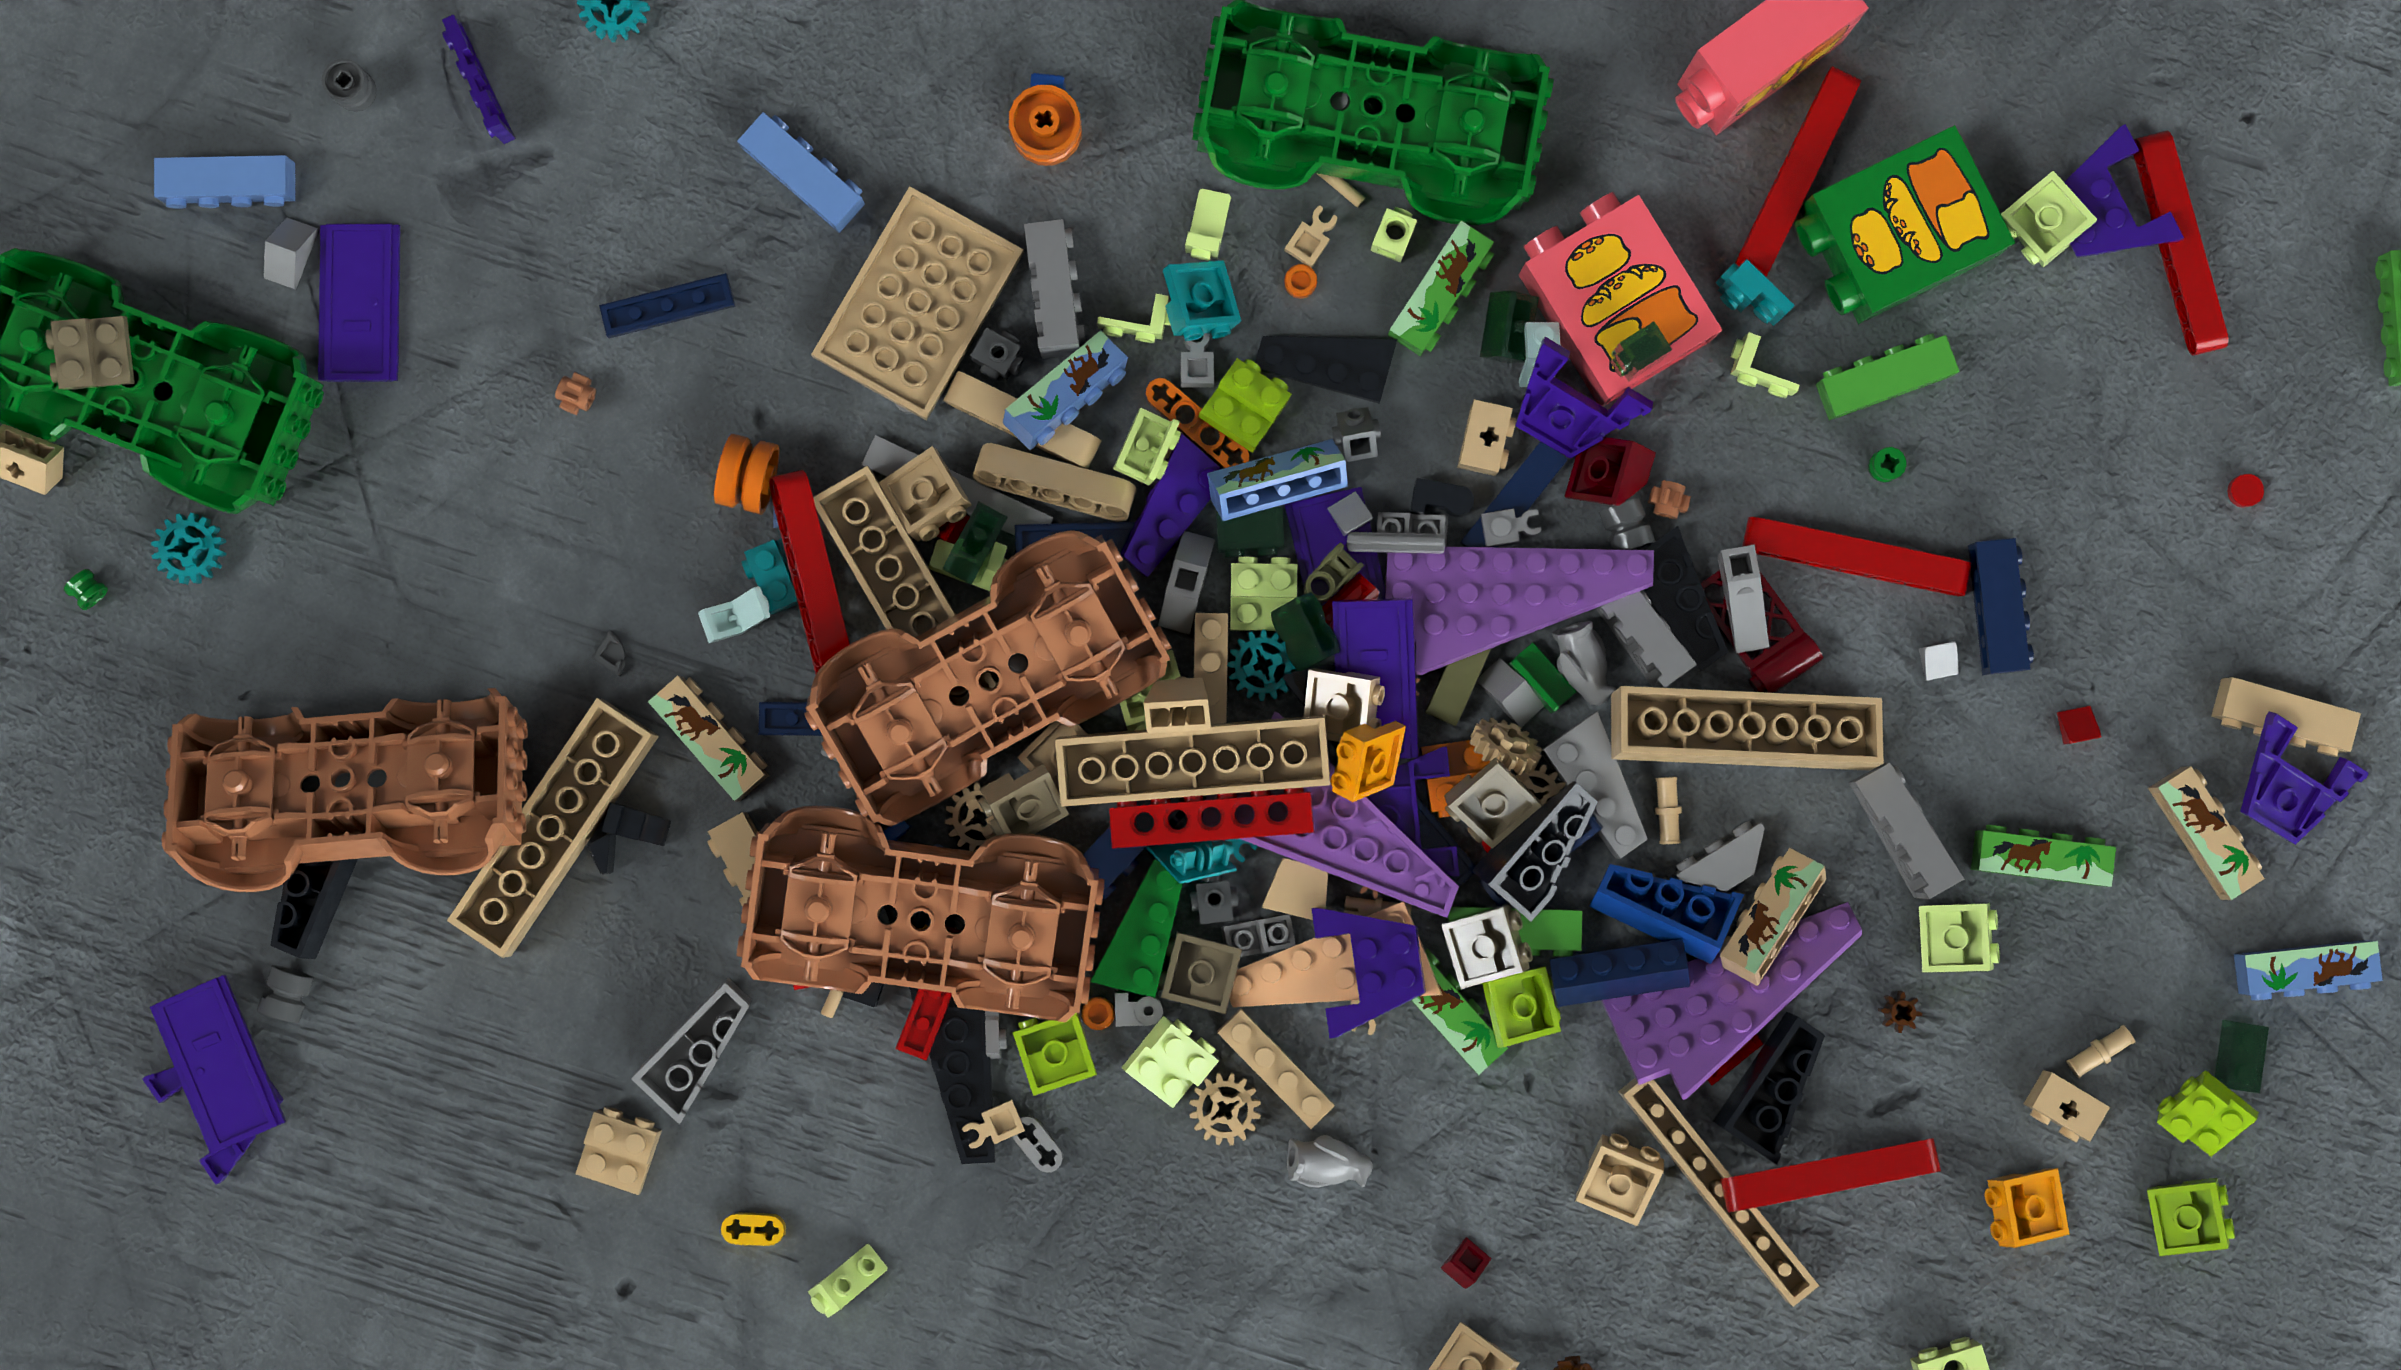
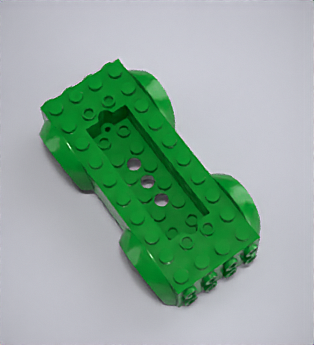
M1234 0L1227 7L1222 6L1221 16H1214L1210 44L1215 45V48H1208L1204 76L1209 77V80H1202L1198 108L1203 109V113H1196L1192 140L1198 141L1197 151L1207 153L1214 167L1227 178L1256 188L1288 189L1302 185L1314 173L1399 188L1404 190L1408 202L1414 209L1425 216L1450 224H1459L1461 221L1467 225L1492 223L1505 216L1511 209L1519 211L1524 202H1529L1536 183V175H1531V171L1535 169L1536 163L1539 162L1542 150V143H1538L1537 138H1540L1542 131L1545 130L1548 111L1543 110V106H1546L1547 99L1551 97L1554 83L1553 78H1548L1550 67L1545 65L1540 55L1485 49L1448 41L1437 36H1433L1424 47L1349 34L1346 33L1347 31L1340 18H1325L1291 13L1254 5L1245 0ZM1337 92L1345 93L1350 99L1348 108L1342 111L1334 109L1330 103L1333 94ZM1370 98L1378 99L1382 104V111L1375 115L1369 114L1364 109V102ZM1402 104H1408L1414 109L1415 117L1410 122H1401L1396 117V109Z
M19 248L11 249L0 255V424L11 426L49 442H55L75 428L139 453L143 471L165 487L192 501L218 511L238 514L258 501L274 506L276 500L279 501L283 497L286 490V483L284 481L288 471L292 470L298 461L299 453L297 449L301 440L308 436L311 429V421L309 420L313 410L320 406L324 396L322 391L324 385L309 377L303 353L274 338L233 325L204 321L192 330H188L124 304L120 281L105 272L70 259ZM117 316L127 317L133 370H136L139 374V381L134 387L127 388L126 385L64 390L59 389L58 383L52 382L50 364L56 363L54 349L50 350L46 343V330L51 329V321ZM162 382L169 383L173 389L172 396L166 401H159L155 396V388Z

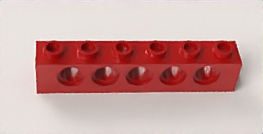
M1304 787L1284 789V794L1271 795L1270 790L1251 791V797L1237 798V793L1217 794V800L1205 801L1203 795L1183 797L1184 802L1170 803V798L1151 799L1150 805L1137 806V801L1117 802V808H1109L1112 848L1314 833L1311 792L1304 793ZM1275 802H1282L1288 808V815L1283 821L1277 822L1270 817L1269 809ZM1247 804L1254 810V819L1249 824H1242L1236 818V811L1241 805ZM1209 807L1218 809L1221 814L1219 824L1214 827L1207 826L1203 821V813ZM1175 810H1182L1187 815V824L1180 830L1173 828L1169 821L1170 815ZM1144 812L1149 813L1154 819V826L1148 832H1142L1136 824L1138 816Z

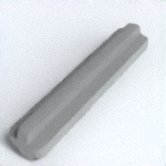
M1350 532L1347 536V549L1350 552L1442 554L1445 550V537L1443 534Z

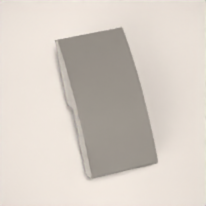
M1378 512L1377 533L1443 534L1445 537V547H1447L1448 516Z
M1290 914L1221 927L1223 943L1241 948V957L1291 948L1296 945Z

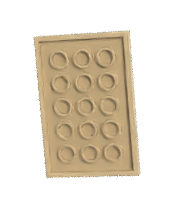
M909 186L813 350L812 357L927 421L1021 259L1024 249Z

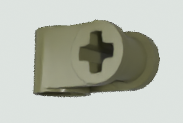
M1340 542L1306 580L1304 584L1305 597L1314 604L1327 602L1364 567V564L1362 562L1357 563L1344 550V545ZM1318 579L1323 580L1328 585V593L1322 596L1314 594L1310 587L1311 582Z

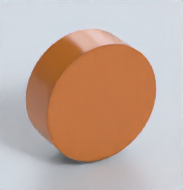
M1304 264L1292 266L1285 275V289L1292 297L1299 299L1309 297L1317 286L1315 271Z
M1093 997L1082 1008V1019L1093 1030H1103L1109 1027L1115 1017L1113 1004L1104 997Z

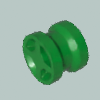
M1883 448L1870 458L1868 463L1869 473L1876 481L1882 483L1891 482L1904 473L1907 465L1906 458L1897 448Z
M84 569L74 575L66 583L63 590L68 596H74L77 599V605L82 610H87L96 605L108 592V588L103 583H98L94 579L95 574L90 569Z

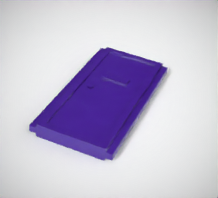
M320 225L318 381H398L400 225Z
M1362 487L1285 504L1303 587L1310 574L1341 542L1344 545V550L1357 563L1362 562L1364 564V567L1357 574L1360 573L1378 589V599H1385L1386 589L1377 552L1348 551V535L1343 536L1327 509L1355 491L1365 504ZM1370 522L1353 532H1372ZM1318 579L1311 582L1310 587L1314 594L1322 596L1328 593V585L1323 580ZM1342 586L1334 595H1336L1344 586ZM1306 598L1310 617L1327 602L1314 604ZM1311 618L1320 658L1333 656L1334 636H1329Z
M1413 599L1332 601L1335 672H1354L1380 677L1379 685L1384 686L1385 696L1383 703L1380 706L1377 705L1376 718L1381 719V726L1393 721L1405 725L1406 728L1399 759L1418 758Z
M226 975L214 978L150 1006L210 1155L286 1122Z

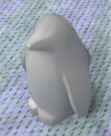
M1592 621L1578 622L1553 631V638L1558 642L1560 656L1557 659L1558 671L1565 676L1568 683L1590 705L1600 706L1605 703L1617 689L1607 683L1606 649L1602 638L1593 629Z
M1319 1136L1314 1141L1302 1142L1292 1138L1289 1140L1287 1170L1291 1181H1297L1308 1187L1320 1188L1336 1185L1347 1180H1354L1361 1187H1364L1367 1178L1371 1175L1373 1164L1368 1156L1356 1151L1344 1142L1333 1139L1331 1136Z

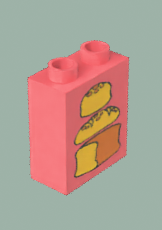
M1765 0L1697 50L1677 83L1683 91L1675 97L1680 112L1694 128L1699 129L1707 123L1717 136L1839 46L1869 7L1863 0Z
M1614 192L1601 197L1583 209L1580 215L1587 226L1569 237L1564 238L1558 226H1554L1529 241L1524 246V249L1530 260L1525 262L1519 273L1520 279L1546 321L1559 322L1560 344L1570 351L1569 358L1595 401L1601 406H1605L1620 397L1628 387L1631 389L1637 387L1710 343L1722 331L1716 318L1641 197L1637 195L1621 205Z

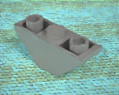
M1184 531L1166 589L1158 626L1190 635L1215 539Z
M1750 821L1739 825L1732 830L1735 835L1725 842H1723L1722 838H1719L1704 848L1707 852L1706 854L1697 859L1692 855L1676 865L1678 871L1672 874L1673 878L1683 880L1684 883L1701 887L1706 885L1714 887L1718 891H1728L1754 875L1764 834V826L1762 823H1754L1752 825Z

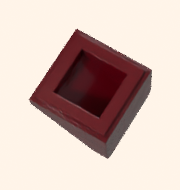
M1466 1237L1444 1262L1441 1269L1460 1286L1467 1289L1477 1281L1492 1258Z

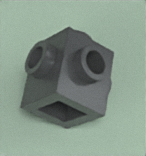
M987 327L970 355L973 362L982 366L980 372L994 380H997L999 376L1007 380L1010 374L1016 375L1024 361V358L1021 356L1023 353L1022 348L1017 345L1019 339L1005 331H1002L999 335ZM998 353H1004L1001 358H995Z
M1353 408L1336 413L1338 426L1332 427L1333 439L1336 446L1342 447L1345 461L1351 462L1378 457L1376 439L1381 438L1378 419L1372 420L1369 408Z
M1222 875L1203 878L1202 883L1196 884L1197 891H1190L1192 911H1199L1200 924L1234 921L1232 907L1239 906L1237 887H1230L1229 880L1222 881ZM1215 892L1220 895L1221 901L1219 904L1212 905L1209 903L1208 896L1211 893Z

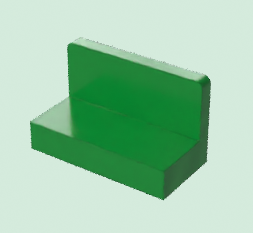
M1533 642L1507 664L1527 681L1550 714L1556 712L1565 701L1577 692Z

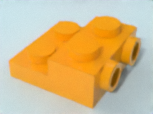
M1393 721L1374 729L1364 723L1344 731L1336 749L1339 758L1330 780L1333 787L1332 792L1351 802H1355L1393 786L1406 726Z
M2047 1168L2025 1174H2010L1987 1180L1989 1188L1985 1190L1984 1197L1987 1205L1992 1208L1994 1222L1991 1223L1990 1231L1992 1237L1998 1241L1999 1246L2017 1248L2070 1235L2058 1168Z

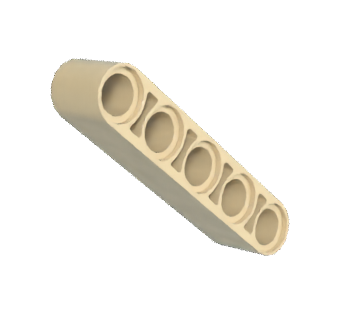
M957 371L943 401L1016 437L1003 424L1005 409L1016 401L1017 398L970 375ZM1062 423L1054 430L1055 434L1046 444L1040 445L1038 443L1035 446L1072 465L1088 469L1102 441L1071 424L1065 426Z
M986 443L982 446L973 472V478L984 486L1116 522H1123L1128 519L1137 491L1136 486L1128 480L993 443Z

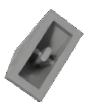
M287 217L265 241L264 279L296 290L319 229Z
M1500 658L1480 675L1476 681L1511 720L1521 728L1544 707L1527 681Z

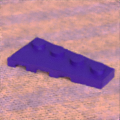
M454 14L442 19L446 31L442 32V35L450 50L454 49L459 60L456 61V65L462 77L469 82L471 90H469L470 95L477 108L481 110L484 117L483 123L492 138L496 136L503 144L516 139L462 23Z
M1182 433L1174 450L1171 451L1168 459H1165V461H1168V465L1161 480L1158 479L1154 489H1151L1146 499L1147 504L1141 516L1137 518L1120 554L1124 560L1144 577L1150 575L1210 501L1207 473L1221 470L1217 464Z

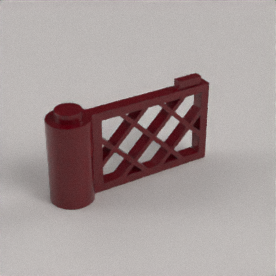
M1720 570L1701 583L1703 590L1710 585L1723 586L1722 581H1719L1721 578ZM1760 572L1762 592L1771 600L1769 612H1765V617H1768V641L1777 643L1769 649H1763L1762 653L1753 660H1751L1746 652L1737 653V655L1750 671L1752 677L1748 681L1754 691L1775 693L1822 661L1823 655L1817 644L1803 631ZM1725 595L1723 604L1712 603L1707 599L1719 630L1735 651L1732 631L1724 623L1727 610ZM1774 606L1777 608L1780 614L1773 613ZM1714 608L1722 609L1721 616L1718 615ZM1772 618L1785 620L1793 632L1784 638L1770 636Z

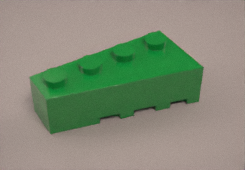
M1154 860L1090 982L1156 997L1183 883L1179 884L1158 860Z

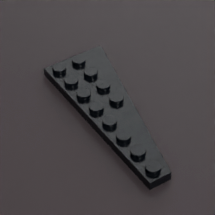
M884 905L891 924L898 917L897 910L891 905ZM953 914L945 920L946 925L959 930H963L965 927V921L960 915ZM912 921L913 925L917 928H923L925 925L923 921L920 925ZM909 987L911 998L914 1002L919 988ZM951 997L929 1053L931 1065L936 1075L961 1164L995 1163V1144L991 1135L985 1138L981 1146L970 1148L969 1143L976 1141L979 1138V1133L975 1129H970L966 1132L962 1130V1127L969 1122H977L979 1124L985 1122L981 1113L993 1108L991 1059L986 1055L985 1011L958 1008L953 997Z

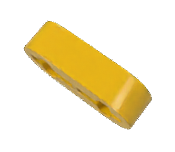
M733 1213L725 1218L721 1225V1235L724 1240L735 1245H775L784 1237L786 1232L784 1220L780 1216L770 1213ZM735 1219H737L740 1226L751 1227V1231H743L739 1234V1237H734V1231L729 1230L728 1226L734 1224ZM768 1221H773V1227L778 1228L779 1232L773 1234L770 1239L767 1232L756 1231V1227H764L768 1224Z

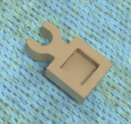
M1318 206L1314 210L1312 225L1309 226L1302 221L1284 249L1285 252L1311 268L1330 241L1323 233L1332 230L1337 222L1336 215L1328 223H1323L1319 220V215L1323 211L1322 206Z
M1012 1099L982 1112L981 1114L985 1122L981 1124L969 1122L962 1127L963 1132L975 1129L979 1133V1138L969 1143L970 1148L981 1146L985 1138L990 1135L994 1144H997L1025 1131Z

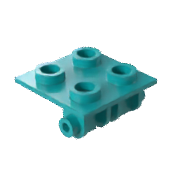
M1225 840L1213 843L1211 841L1146 846L1179 884L1219 876L1236 871L1237 869L1229 860V856L1234 852L1233 845Z

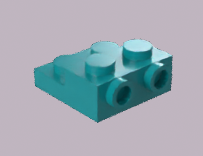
M1747 259L1740 267L1734 262L1716 281V284L1720 287L1717 291L1722 294L1720 299L1731 310L1737 309L1741 313L1751 304L1754 307V314L1766 324L1770 322L1774 326L1795 306Z
M1224 260L1169 264L1163 269L1171 301L1165 307L1174 336L1183 335L1185 341L1197 340L1204 333H1211L1214 339L1222 338L1231 334V329L1242 321Z
M775 539L744 552L746 560L741 561L748 579L755 578L757 586L761 588L762 594L768 600L770 614L773 615L798 604L782 539L777 541Z

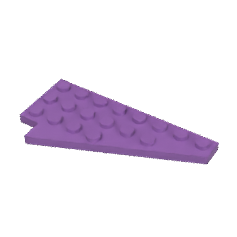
M1445 547L1442 554L1387 552L1385 599H1413L1414 644L1416 645L1415 671L1416 675H1422L1652 587L1654 550Z
M1274 712L1272 719L1283 718L1277 712ZM1329 762L1331 778L1335 767ZM1331 784L1304 787V793L1311 792L1314 833L1239 838L1446 918L1449 915L1459 888L1447 874L1367 797L1351 802L1332 792L1333 787ZM1284 789L1270 790V794H1284ZM1250 792L1237 793V798L1251 797ZM1217 794L1207 795L1205 800H1217ZM1282 802L1273 803L1269 809L1270 817L1277 822L1283 821L1288 815L1287 806ZM1247 804L1241 805L1236 811L1237 820L1242 824H1249L1253 821L1255 816L1253 808ZM1214 807L1207 808L1203 813L1204 823L1209 827L1219 824L1221 820L1219 810Z
M1846 902L1801 919L1758 986L1723 968L1720 953L1718 952L1711 964L1698 958L1687 962L1690 987L1601 1000L1638 1084L1641 1085L1671 1074L1682 1100L1687 1099L1862 935V929L1849 903Z

